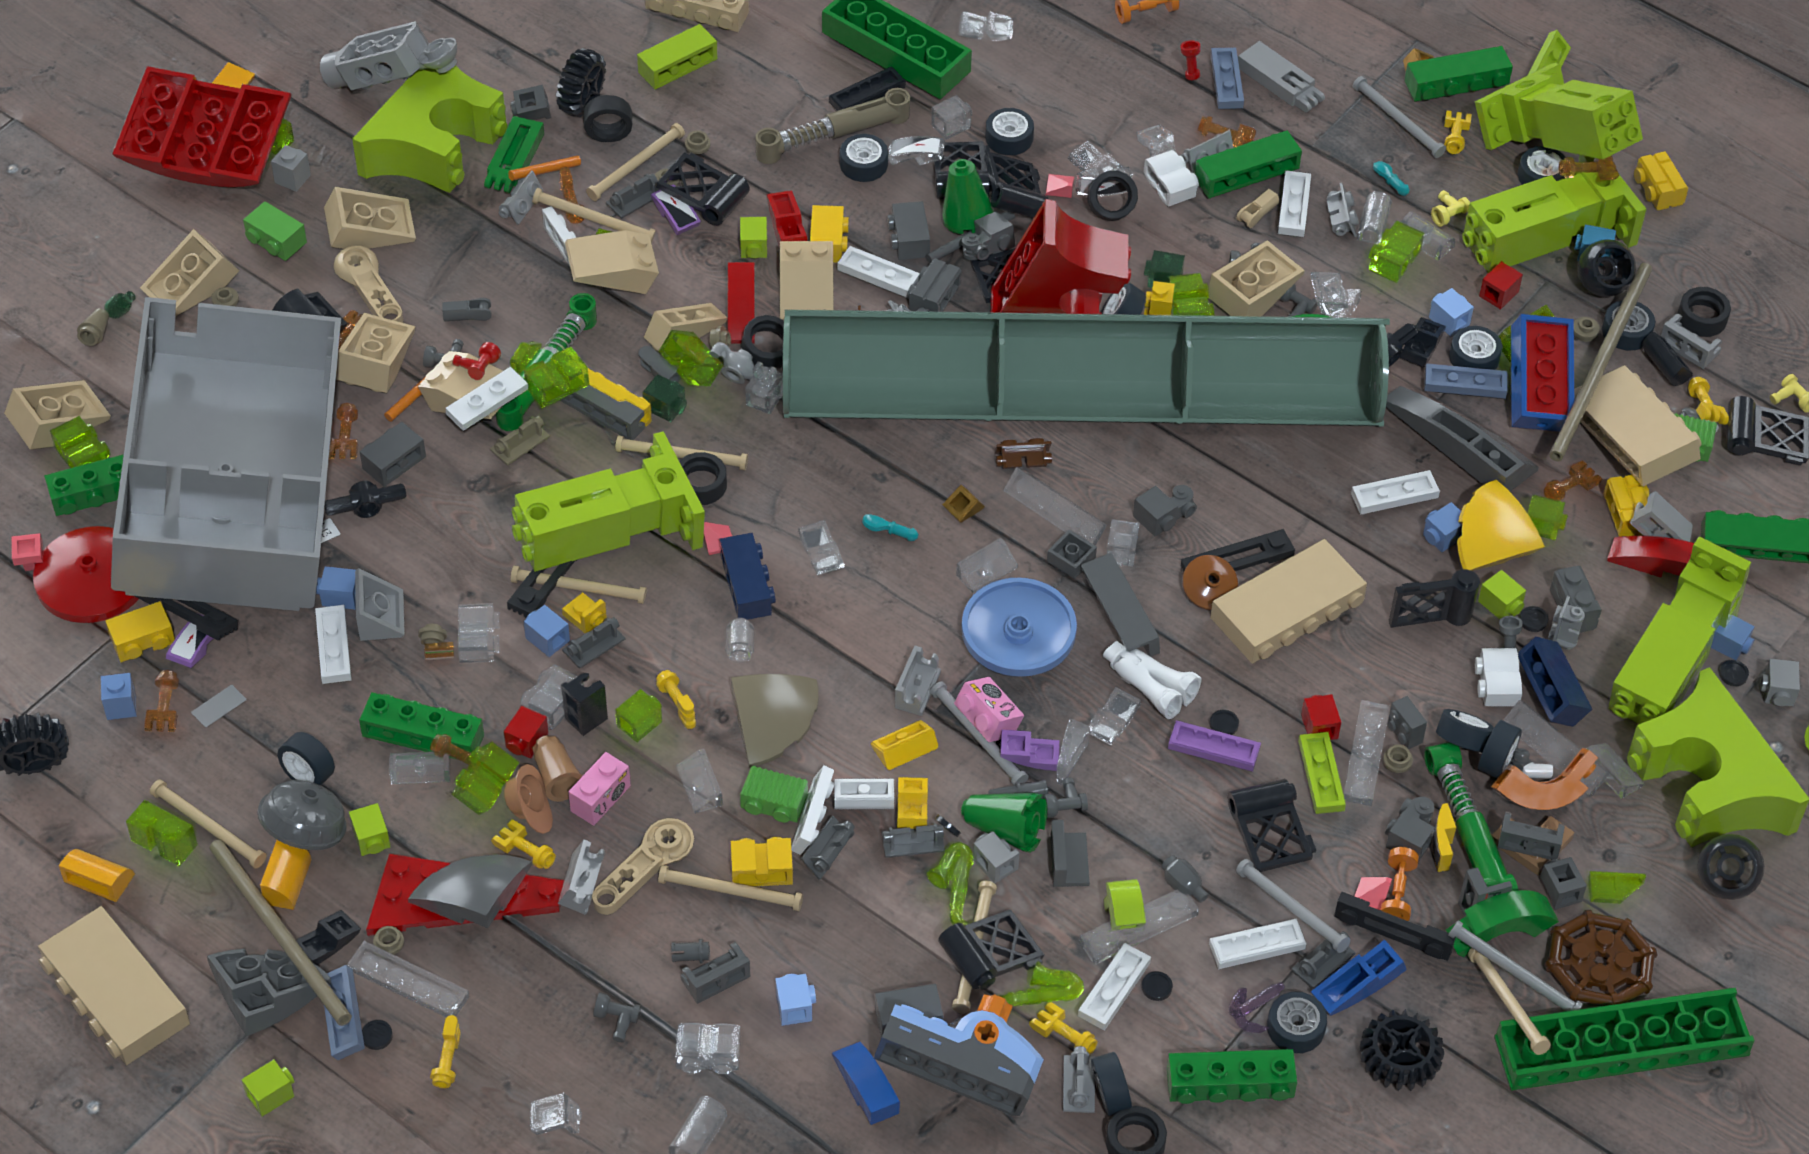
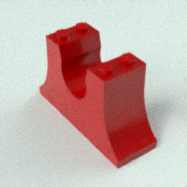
M1045 199L991 288V312L1102 314V312H1099L1102 293L1119 294L1123 286L1127 285L1131 278V269L1128 268V261L1131 256V247L1128 246V235L1082 223L1067 215L1058 206L1056 201Z

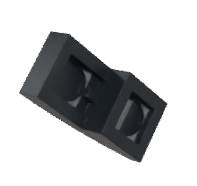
M1421 317L1415 325L1418 331L1417 336L1405 344L1400 358L1425 367L1439 344L1446 326Z
M340 910L318 921L316 930L296 939V941L312 963L318 965L353 940L360 933L361 928Z

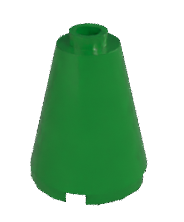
M959 159L949 167L942 219L944 226L949 231L964 234L963 230H972V233H976L974 221L993 213L994 209L991 206L974 163L966 159Z
M1039 793L973 794L964 800L961 815L964 817L965 823L988 834L994 832L1000 840L1004 839L1009 845L1021 851L1031 853L1041 841V839L1036 838L1039 829L1045 830L1047 802L1046 799L1041 798L1043 795Z

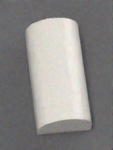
M835 779V809H894V779Z

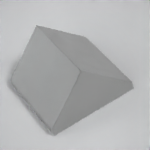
M358 568L355 571V599L360 641L401 638L405 635L403 589Z

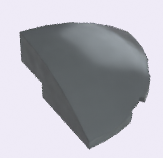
M499 854L461 859L450 863V865L427 877L408 898V902L461 924L466 919L489 928L499 910L504 911L532 866V861Z
M236 949L207 956V961L218 987L246 1036L284 1020L317 997L291 959L283 951L268 949L264 955H248L246 949ZM315 965L317 970L320 972V974L323 976L326 982L330 985L331 978L319 966Z

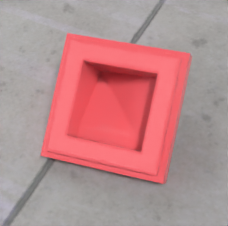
M1049 174L1046 195L1071 198L1074 177Z
M704 522L703 539L708 555L720 553V538L732 536L730 528L727 525Z
M1361 877L1355 897L1370 902V907L1381 910V904L1386 901L1392 879L1388 877Z

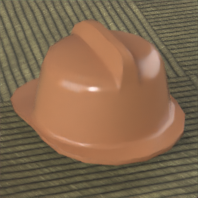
M529 764L523 765L517 771L516 777L507 780L505 784V802L509 810L516 817L526 819L531 828L538 833L544 834L552 828L553 817L545 794L543 780L539 771L534 766Z

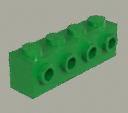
M1503 46L1409 62L1407 63L1404 81L1414 102L1509 85L1513 65Z
M1288 130L1198 159L1196 160L1195 175L1199 186L1209 199L1285 174L1286 171L1300 169L1302 150Z
M124 454L44 475L55 515H69L75 511L99 507L102 504L118 500Z
M1721 510L1706 512L1703 517L1701 537L1740 557L1809 563V519L1807 518L1790 520L1783 519L1777 515L1757 517L1751 513L1735 515L1726 514V512Z
M371 692L359 719L362 737L473 763L484 738L481 718H477L472 714L464 715L452 712L443 707L435 708L423 705L418 701L398 699L389 694Z
M1293 1049L1168 1054L1166 1071L1170 1102H1180L1182 1104H1189L1194 1101L1220 1103L1226 1100L1251 1102L1257 1099L1283 1101L1295 1096L1297 1075Z

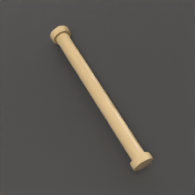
M678 123L673 124L670 127L671 130L597 185L588 187L586 192L589 198L597 201L601 198L603 192L673 140L682 138L685 135L682 126Z
M537 188L534 193L532 203L538 204L540 202L619 231L627 230L649 234L651 244L656 233L655 229L647 230L543 193V190Z
M618 435L615 450L616 452L627 450L650 454V446H653V443L624 439V436ZM672 446L677 458H684L686 455L695 452H706L720 458L724 465L738 466L740 470H746L748 454L742 453L741 456Z
M513 566L511 582L524 581L531 571L521 570L520 566ZM540 573L536 579V584L544 585L551 574ZM563 576L558 579L556 587L638 600V603L642 604L647 593L646 587L635 589Z
M159 779L153 783L150 788L151 795L155 798L161 797L215 837L222 840L229 847L248 859L252 867L259 868L265 862L266 853L261 850L256 851L167 788V784L163 780Z
M664 865L661 866L658 883L665 884L667 881L790 906L795 911H800L803 901L802 893L792 895L669 870V866Z
M981 881L979 883L978 891L980 896L974 922L985 919L988 916L991 898L997 889L996 884L991 881ZM975 932L979 939H983L984 932ZM963 975L957 999H954L952 1003V1009L955 1012L965 1014L971 1008L969 998L972 987Z
M1471 948L1468 952L1471 962L1477 963L1530 1040L1533 1052L1537 1055L1547 1052L1551 1046L1549 1040L1545 1036H1541L1489 959Z

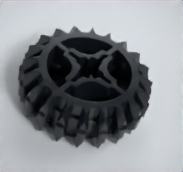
M581 48L577 49L570 55V59L566 60V65L562 68V74L559 76L560 80L556 93L557 105L564 113L573 117H582L587 103L600 96L606 73V62L602 55L594 50Z
M38 712L34 715L25 713L23 716L14 714L12 719L3 718L2 723H0V771L5 770L6 774L17 773L20 776L22 774L40 773L43 770L50 771L53 765H61L62 760L67 758L69 738L64 724H60L59 719H51L49 714L40 716Z
M1406 1009L1401 1015H1397L1392 1010L1389 1013V1017L1381 1013L1377 1021L1372 1019L1369 1022L1368 1028H1365L1359 1046L1361 1062L1366 1063V1073L1374 1072V1081L1385 1080V1088L1390 1083L1396 1084L1398 1091L1402 1089V1085H1406L1410 1091L1414 1089L1415 1084L1423 1088L1427 1080L1432 1081L1435 1078L1436 1072L1441 1069V1060H1443L1445 1054L1442 1048L1443 1038L1437 1037V1028H1429V1019L1421 1022L1418 1013L1413 1015V1017L1408 1016ZM1417 1042L1423 1048L1426 1057L1420 1054L1421 1050L1416 1046ZM1378 1043L1383 1046V1050L1388 1054L1386 1058L1380 1052Z

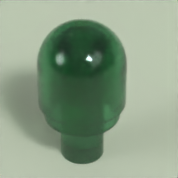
M128 291L125 294H115L106 301L104 310L108 312L110 318L118 319L130 310L131 302L136 299V296L132 291Z

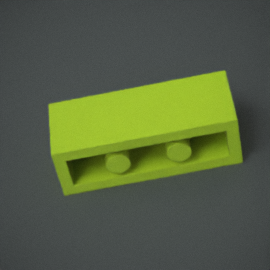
M698 24L637 54L638 73L656 90L717 60V41L701 24Z

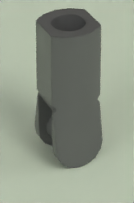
M478 298L468 301L442 302L444 322L489 320L492 316L489 310L491 301L488 298Z
M650 346L640 348L638 353L641 358V366L652 373L668 388L675 386L681 380L680 371Z

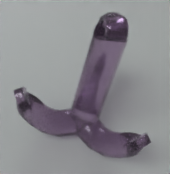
M1282 982L1272 984L1247 1001V989L1240 988L1230 1001L1228 1012L1244 1031L1262 1033L1268 1030V1026L1250 1022L1245 1016L1278 996L1280 991L1285 989V985Z

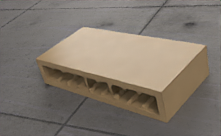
M1624 365L1601 377L1580 422L1642 486L1701 459L1699 448L1701 447V440L1698 434L1694 431L1691 432L1686 427L1683 419L1676 417L1671 412L1668 404L1661 402L1656 397L1653 389L1647 388L1641 382L1638 374L1632 373ZM1582 386L1574 389V402Z
M1323 539L1215 599L1212 603L1211 619L1253 664L1260 659L1270 657L1277 649L1291 645L1300 636L1314 632L1321 624L1328 620L1333 621L1337 619L1344 611L1358 607L1365 599L1367 583L1327 540Z
M102 906L38 945L42 956L39 959V963L47 975L51 973L57 978L55 983L64 996L67 994L71 995L74 999L71 1002L81 1017L86 1014L90 1019L88 1024L98 1038L103 1036L107 1041L105 1045L110 1054L115 1059L120 1057L126 1066L190 1024L186 1008Z

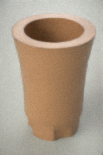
M543 736L536 740L532 750L543 780L545 794L552 801L560 802L569 799L568 791L581 779L582 775L573 764L559 738L556 736Z

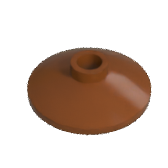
M1203 555L1195 558L1188 564L1183 573L1182 584L1186 596L1193 604L1202 609L1212 610V603L1215 599L1238 587V579L1233 567L1226 560L1214 555ZM1210 575L1217 579L1216 584L1209 581L1208 577Z

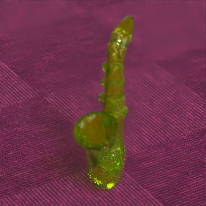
M962 842L951 844L944 851L939 864L927 872V877L934 886L940 889L948 888L949 881H954L951 888L953 895H951V903L949 904L950 922L953 925L963 923L965 926L968 923L965 919H962V913L968 889V878L973 866V852L967 844Z
M1037 961L1030 986H1040V989H1028L1027 992L1022 990L1016 993L1009 992L1006 995H1000V997L1005 998L1007 1003L1012 1006L1034 1005L1053 1001L1067 1002L1078 998L1083 993L1084 983L1077 974L1071 971L1049 969Z

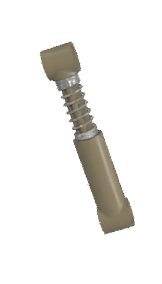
M892 88L886 92L884 97L826 114L824 119H820L818 123L813 121L812 125L807 123L805 127L800 125L799 129L794 127L792 131L787 129V131L781 132L774 128H763L755 136L756 157L764 164H773L781 158V154L791 150L792 146L798 147L800 143L804 146L806 141L810 144L811 140L814 139L817 142V138L820 137L823 140L824 136L836 139L887 122L894 124L904 123L910 116V94L902 88Z

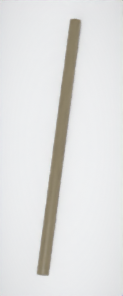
M1648 263L1640 264L1550 452V458L1554 461H1561L1590 403L1652 272V266Z

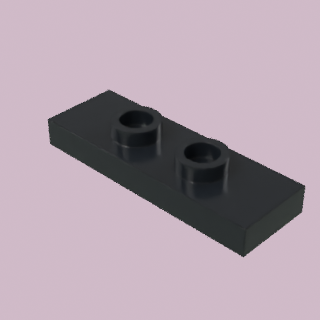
M891 66L829 95V103L839 111L884 97L886 92L892 88L903 89L906 87V81Z

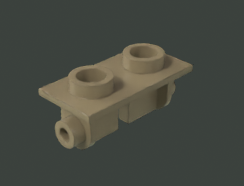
M531 416L529 421L521 425L518 430H514L505 437L497 439V443L490 450L508 466L548 439L550 435L541 428L544 425L541 417Z

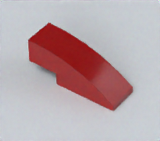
M792 190L766 194L779 249L780 241H807L801 212Z
M728 262V331L731 335V344H742L744 329L749 321L755 318V263ZM755 334L752 337L753 344H755Z
M1657 536L1614 537L1607 561L1660 578L1663 571L1680 576L1691 558L1694 543Z

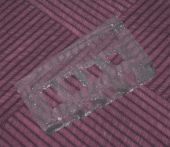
M1072 718L1067 723L1057 763L1056 783L1062 785V781L1065 778H1068L1089 744V726Z

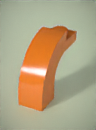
M1582 748L1558 777L1545 782L1534 781L1519 768L1509 764L1491 788L1507 800L1526 808L1550 810L1563 807L1578 799L1588 790V787L1580 780L1582 777L1584 779L1587 778L1596 768L1594 763L1598 757L1590 750Z

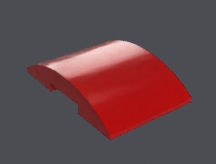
M147 66L112 154L116 158L147 171L190 183L218 187L259 184L292 95L289 92L242 84L241 88L203 82L198 81L195 75Z

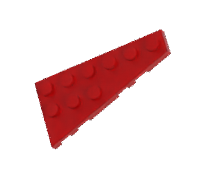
M389 854L366 928L367 936L375 935L380 928L385 926H393L400 932H404L409 927L425 926L428 929L460 925L461 923L408 902V898L427 877L450 865V863ZM526 875L505 910H499L494 920H501L502 916L521 914L525 917L560 912L561 905L558 904L564 880ZM465 919L462 924H468L473 922Z

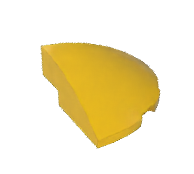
M1498 480L1488 482L1472 493L1474 496L1470 502L1465 504L1461 510L1458 522L1462 524V536L1458 538L1457 545L1463 569L1474 571L1503 564L1511 559L1531 555L1545 547L1528 513L1512 493Z

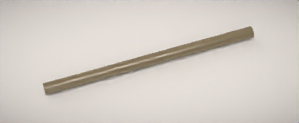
M222 840L213 841L209 847L213 855L339 1026L348 1024L352 1016L224 842Z

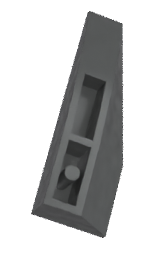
M1399 386L1387 395L1386 407L1483 485L1498 480L1509 491H1512L1539 469L1536 464L1499 435L1467 420L1430 398L1402 386Z

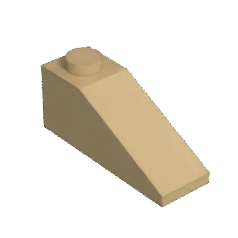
M712 303L659 310L654 312L644 338L660 353L676 351L711 332L712 329H716L718 326L726 323L728 318Z

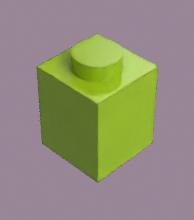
M740 217L741 258H767V217Z
M1500 570L1482 584L1478 602L1498 619L1505 616H1516L1524 608L1525 604L1523 602L1526 590L1504 571Z
M378 803L349 811L352 829L361 856L377 854L384 849L391 848L388 831Z
M274 1059L241 1079L245 1095L262 1117L294 1097L292 1084L295 1081L286 1067L281 1069Z

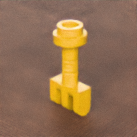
M1446 111L1444 127L1452 128L1451 135L1446 137L1444 143L1449 153L1458 154L1464 149L1465 139L1461 136L1462 130L1469 131L1472 114L1467 113L1465 119H1461L1462 112H1457L1456 118L1452 117V111Z
M1702 377L1692 378L1688 383V392L1691 397L1698 398L1700 401V405L1696 409L1700 419L1726 425L1729 421V416L1724 407L1713 404L1708 395L1710 390L1708 381Z
M670 670L662 671L656 678L657 688L662 693L668 692L678 708V715L687 729L695 728L694 704L687 694L683 696L677 687L679 684L678 676Z
M511 820L507 824L509 829L503 827L499 831L501 837L495 835L491 839L495 847L507 854L514 847L525 852L533 858V865L539 869H548L556 858L553 849L548 845H542L539 848L524 838L527 835L526 828L515 820Z
M1052 1002L1045 1006L1046 1011L1041 1010L1037 1014L1038 1019L1033 1018L1029 1022L1030 1027L1045 1038L1052 1031H1055L1075 1044V1047H1085L1089 1056L1097 1047L1098 1041L1094 1039V1034L1089 1031L1081 1034L1062 1022L1065 1019V1010Z
M450 1015L445 1019L442 1033L444 1043L439 1067L431 1070L430 1078L432 1079V1084L438 1088H449L451 1083H454L456 1077L455 1072L451 1070L454 1051L458 1049L461 1032L458 1019L454 1015Z

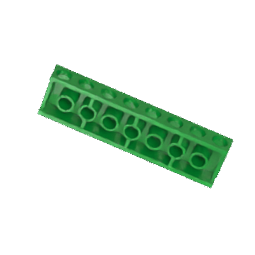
M1736 987L1529 1017L1541 1036H1545L1551 1044L1549 1050L1541 1055L1533 1052L1530 1040L1515 1019L1500 1021L1497 1033L1494 1035L1511 1091L1750 1056V1051L1755 1041L1753 1035H1749L1736 998Z

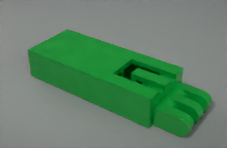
M516 116L512 117L487 168L488 175L484 182L485 188L490 189L493 182H495L494 190L500 191L503 184H505L504 192L510 193L513 186L516 187L518 180L511 181L508 172L530 165L544 136L543 122Z

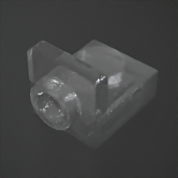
M1161 125L1137 132L1138 142L1149 148L1150 158L1170 150L1175 151L1173 133Z
M565 1093L531 1102L530 1130L536 1135L561 1128L567 1129L572 1134L579 1133V1121L582 1118L580 1106Z

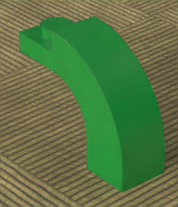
M1529 890L1511 891L1487 898L1464 910L1467 916L1459 920L1463 923L1462 927L1485 942L1499 935L1516 931L1525 932L1535 938L1559 922L1547 897ZM1455 924L1447 928L1446 932L1449 933ZM1456 937L1454 948L1459 956L1465 957L1472 947Z

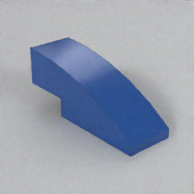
M1383 940L1363 957L1358 954L1313 989L1311 993L1323 1004L1325 1010L1331 1016L1377 992L1407 969L1404 961L1387 941Z
M861 1042L832 1052V1057L857 1106L861 1105L870 1125L899 1114L900 1101L876 1060L873 1059L874 1057Z

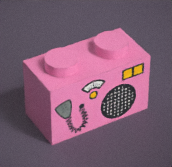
M990 677L965 682L954 702L956 707L988 742L1001 740L1002 730L1016 731L1024 717V714Z
M605 752L568 791L570 811L594 826L631 786L629 766Z

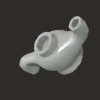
M723 342L714 344L709 352L715 358L721 356L724 359V367L721 369L722 374L737 384H743L745 379L765 380L772 372L768 367H763L761 371H757L752 362L753 357L749 352L742 349L734 352Z

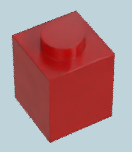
M1501 261L1483 278L1479 297L1501 310L1519 292L1523 274Z
M1314 695L1310 698H1304L1301 716L1307 734L1328 732L1330 740L1338 739L1342 722L1333 695Z
M521 706L504 730L506 748L515 755H523L531 759L534 755L532 748L535 746L536 740L549 733L547 716Z

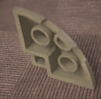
M756 674L731 677L732 694L749 768L781 757L785 748L789 747L793 742L799 743L810 729V721L814 712H817L818 709L817 679L788 674Z

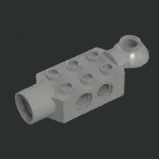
M416 21L356 36L341 50L325 54L320 62V72L324 82L329 87L336 89L349 86L350 90L367 89L372 85L379 83L387 84L399 78L405 80L411 77L417 70L427 68L436 69L437 73H444L453 68L457 63L455 58L457 43L454 38H440L429 43Z

